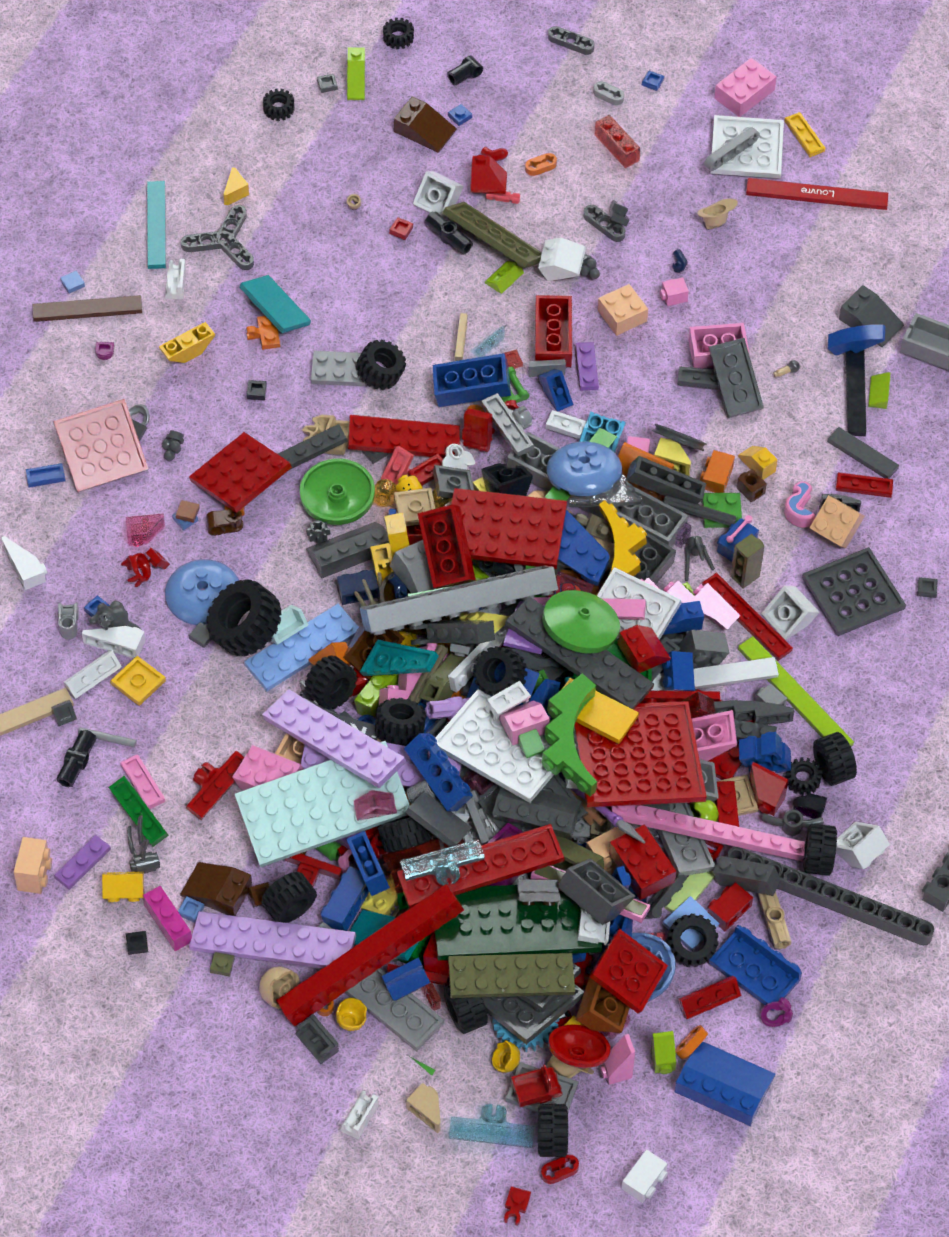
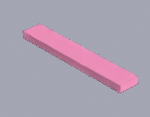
M535 597L534 600L542 605H546L551 597ZM601 598L614 609L619 619L645 620V599Z

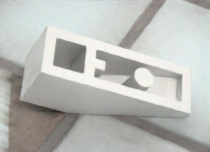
M1 537L3 548L24 589L27 590L46 582L45 574H47L45 565L43 563L40 564L37 557L7 537Z
M120 626L111 627L108 630L101 628L83 630L82 632L84 644L107 651L111 650L114 653L133 659L139 656L146 641L144 631L137 627Z

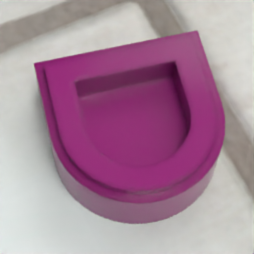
M96 342V356L101 360L110 359L114 354V342Z

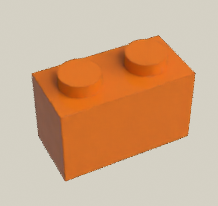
M713 450L712 456L707 457L705 464L707 469L702 471L700 481L706 483L705 490L714 493L725 492L734 467V455Z

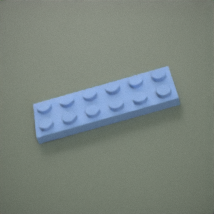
M338 603L310 620L307 627L280 644L273 643L244 661V665L267 692L311 664L309 658L329 644L347 642L352 639L359 627Z

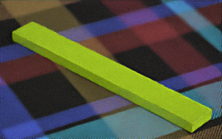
M753 636L738 646V650L748 661L773 657ZM776 661L779 676L766 680L787 697V702L821 737L839 732L852 747L854 741Z

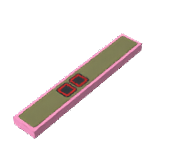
M547 866L533 871L530 879L558 880L560 884L566 871L553 866ZM633 899L620 915L642 923L650 910V905Z

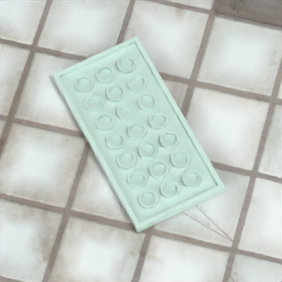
M386 741L380 742L384 746L388 747ZM332 760L235 793L260 867L407 816L405 812L410 806L398 772L380 788H377Z

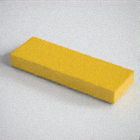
M800 112L785 117V123L809 157L825 152V146Z

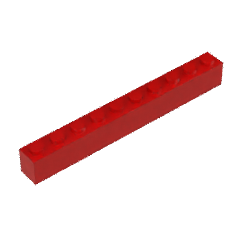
M445 884L277 999L284 1015L295 1027L315 1012L321 1010L325 1005L337 999L344 992L353 988L363 979L372 975L382 966L388 964L401 953H404L407 949L439 929L442 925L458 916V914L464 911L462 905L449 886Z

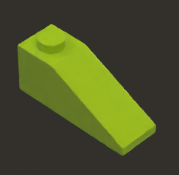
M348 47L347 100H365V47Z

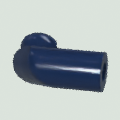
M677 249L673 253L677 261L675 264L673 263L672 268L675 272L680 273L684 271L688 261L682 251Z
M395 573L389 575L388 580L394 586L395 598L407 597V587Z

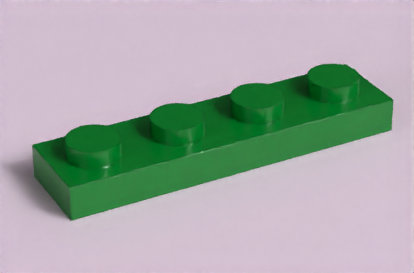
M125 776L108 787L137 826L139 816L143 815L142 833L149 840L152 847L169 836Z

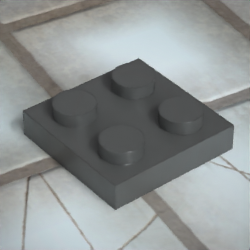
M439 465L434 466L433 475L437 496L453 498L454 488L474 490L470 470Z

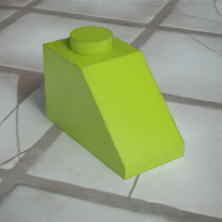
M673 1031L653 1033L650 1051L654 1072L669 1074L676 1069Z

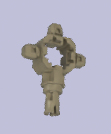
M590 512L587 516L580 513L576 514L575 519L591 535L615 544L612 531L606 519Z

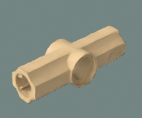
M775 892L774 896L759 893L758 897L765 917V926L769 930L773 946L779 950L785 949L792 942L784 919L785 914L780 907L777 894Z

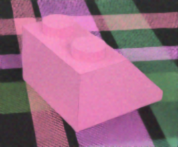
M536 701L511 708L499 717L512 745L518 744V736L534 729L538 731L539 736L544 735L545 728L549 724V717L544 707Z

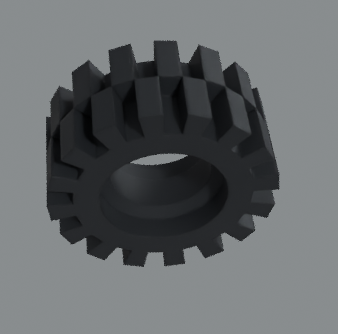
M397 17L394 21L390 19L383 26L384 42L387 46L391 45L393 49L395 46L396 49H399V47L404 49L405 45L409 47L414 39V26H412L411 22L409 23V20L406 19L404 21V18L398 20ZM397 31H401V32H404L405 34H403V35H394V34H392V33L397 32Z
M277 88L275 92L270 90L269 94L266 93L265 97H263L264 114L268 118L271 116V120L277 118V121H280V118L282 120H286V117L290 118L295 111L293 95L289 94L288 90L284 92V89L278 91ZM278 102L285 104L282 107L273 106L274 103Z
M800 757L799 762L797 758L794 759V762H791V770L786 771L785 776L788 779L789 789H794L795 794L800 791V795L803 796L804 792L810 794L811 791L813 793L816 792L822 778V770H820L819 764L816 766V761L814 760L811 763L810 758L804 761V757ZM798 772H807L810 774L811 779L809 781H801L797 779L796 774Z

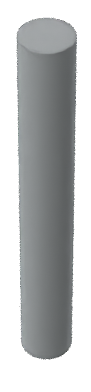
M82 727L78 730V735L81 730H88L96 735V738L99 740L134 748L137 742L134 739Z

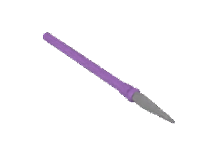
M560 772L558 775L566 784L565 776L562 772ZM570 788L585 800L584 792H581L579 789ZM605 806L594 807L613 826L645 843L635 829L625 822L621 816L610 811Z

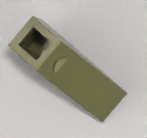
M451 652L427 680L419 698L426 704L430 701H441L451 698L454 691L450 688L448 675L466 657L457 656Z

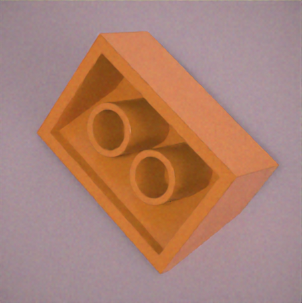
M624 442L618 455L622 464L620 480L663 501L664 495L626 480L629 466L638 456L673 470L674 464Z

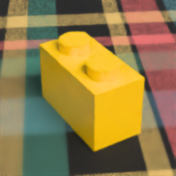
M144 871L104 872L102 874V896L108 902H119L120 898H128L129 902L140 901V898H143L145 894Z

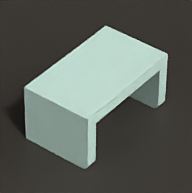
M290 605L281 611V622L277 626V633H274L272 636V643L278 645L308 626V622L300 608Z

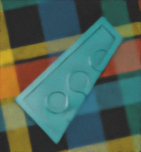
M377 639L360 673L363 676L431 672L439 655L435 651Z

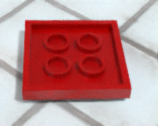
M619 929L615 932L589 977L639 1014L644 1009L668 965Z

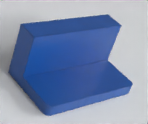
M419 958L382 976L393 1001H397L430 984Z

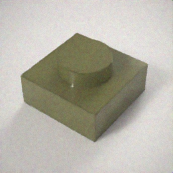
M214 952L210 973L230 977L235 955Z

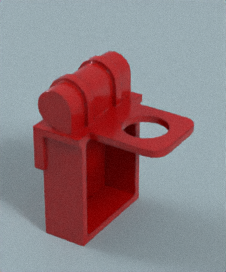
M468 408L464 413V429H462L463 446L479 450L480 452H489L491 441L493 440L492 434L495 432V429L492 428L493 414Z
M544 1064L541 1069L511 1077V1084L520 1108L535 1103H546L552 1101V1097L558 1098L563 1095L561 1085L557 1079V1073H555L553 1067L547 1068Z

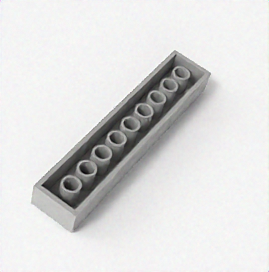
M527 432V436L534 444V449L518 457L512 451L508 456L507 467L524 466L533 475L531 483L546 491H550L553 485L547 477V463L553 453L560 448ZM622 480L616 481L613 484V488L604 493L593 496L571 495L567 502L584 511L602 518L604 516L600 512L599 504L604 500L608 504L612 503L618 511L616 514L620 518L624 517L629 526L633 523L638 528L641 526L645 532L670 547L674 546L687 528V514Z
M543 565L360 607L364 630L370 632V634L379 635L386 633V629H393V631L404 629V625L407 624L418 626L422 625L425 620L430 622L440 621L442 616L452 618L460 616V612H478L481 607L486 609L496 608L498 603L509 605L516 603V599H523L525 601L529 596L534 599V595H552L554 590H558L554 567Z

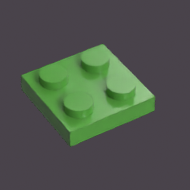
M704 493L703 506L735 515V523L742 518L740 493ZM704 518V528L730 527L729 525Z

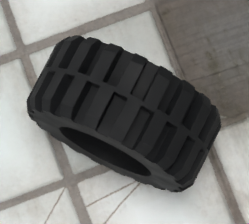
M249 579L235 581V584L227 585V588L225 590L222 589L219 592V596L214 598L212 607H209V616H207L206 622L208 624L209 636L215 643L235 656H248L249 654L257 653L258 649L262 650L266 647L265 644L267 642H271L272 636L278 631L277 626L281 622L280 615L282 614L280 602L273 593L256 581ZM250 610L246 619L238 625L243 615Z

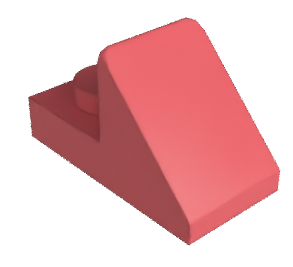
M397 446L381 479L396 488V485L399 483L398 479L408 475V471L411 470L409 466L414 455Z

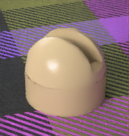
M351 194L348 196L347 204L350 209L357 210L361 206L359 195Z

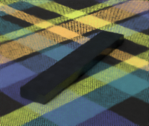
M852 350L846 352L847 432L853 436H866L864 350L858 353H854Z

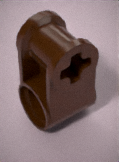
M228 509L211 511L206 515L208 533L213 536L239 532L244 525L241 511L235 513L233 510Z

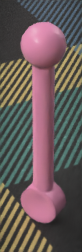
M750 515L745 516L744 522L731 536H727L726 540L728 543H732L734 537L747 523L752 522Z

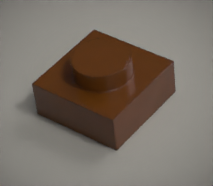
M268 882L248 888L253 907L262 905V897L270 887Z

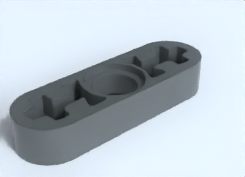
M558 26L551 27L548 30V39L552 43L584 55L594 52L595 43L590 38ZM568 39H574L575 42H574V43H569V42H567V40H568Z
M588 205L584 208L583 216L587 222L614 242L624 240L626 230L621 224L610 220V216L596 205ZM607 221L609 225L602 226L600 222Z

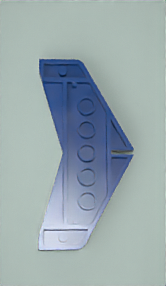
M566 510L558 560L580 574L581 578L588 583L598 586L609 564V553Z

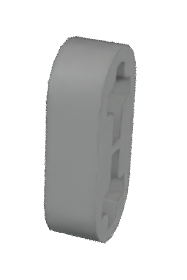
M599 81L594 85V95L597 98L612 105L623 103L624 92L621 89L603 81Z

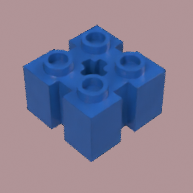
M766 732L761 735V738L748 736L747 738L739 739V760L745 767H748L749 772L751 771L752 763L755 762L771 771L781 773L791 770V749L786 743L782 742L781 737L776 732Z

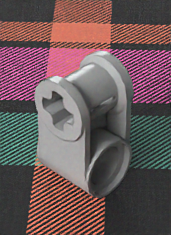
M58 603L60 634L64 639H73L77 635L78 603H74V605Z

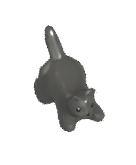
M113 601L110 606L104 603L99 604L97 613L89 620L90 624H100L106 630L111 627L120 626L141 629L138 625L129 621L128 612L119 601Z

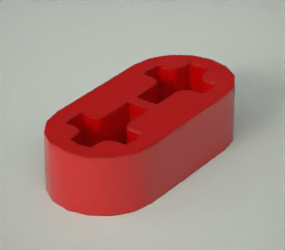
M566 1155V1157L551 1161L542 1167L541 1178L547 1184H554L571 1177L578 1172L579 1161L573 1155ZM569 1161L570 1164H573V1169L565 1167L566 1162ZM547 1170L551 1172L556 1171L554 1177L547 1175Z

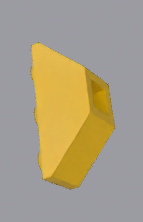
M204 322L160 345L159 349L169 361L186 363L204 352L215 337V333Z

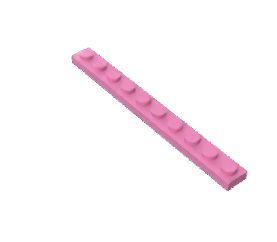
M644 805L610 806V811L621 816L628 823L641 826L645 824L646 827L798 861H803L805 857L804 841Z

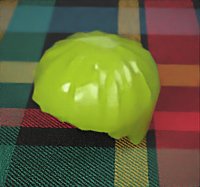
M713 801L690 802L689 806L694 817L717 822L719 812Z

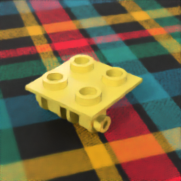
M386 879L390 888L373 896L369 892L360 909L390 916L391 910L394 911L396 909L395 906H398L396 891L401 887L400 883Z

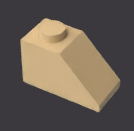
M422 1083L406 1100V1109L436 1133H439L441 1131L438 1093L433 1087H427Z

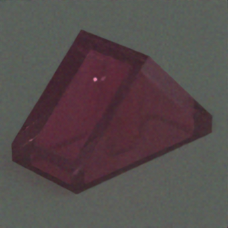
M371 790L354 800L357 821L397 813L393 793Z

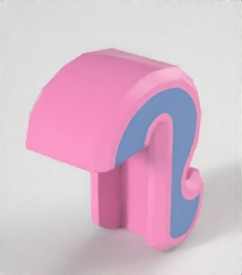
M805 481L798 482L793 486L792 495L786 499L784 510L786 519L793 525L801 528L810 527L815 519V514L804 508L811 498L810 492L812 491L811 485Z

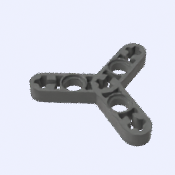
M242 205L233 206L219 231L185 235L181 239L182 250L185 252L222 249L240 269H252L254 257L236 239L247 217L246 208ZM230 224L236 225V228L229 229L227 228V226ZM206 239L212 241L210 244L202 243V241ZM234 248L240 250L238 253L231 252V250Z

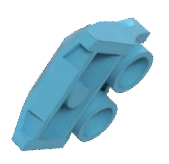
M590 411L579 442H589L598 429L602 428L618 436L609 447L613 452H616L626 422L606 418Z

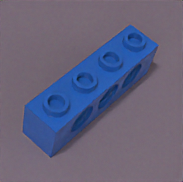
M420 733L404 748L447 811H458L473 797L469 785L461 779L459 771L451 765L448 755L440 749L433 735L430 733Z

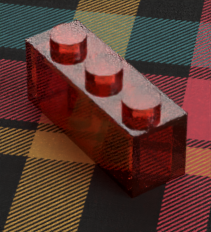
M610 114L595 122V136L624 168L640 161V147Z

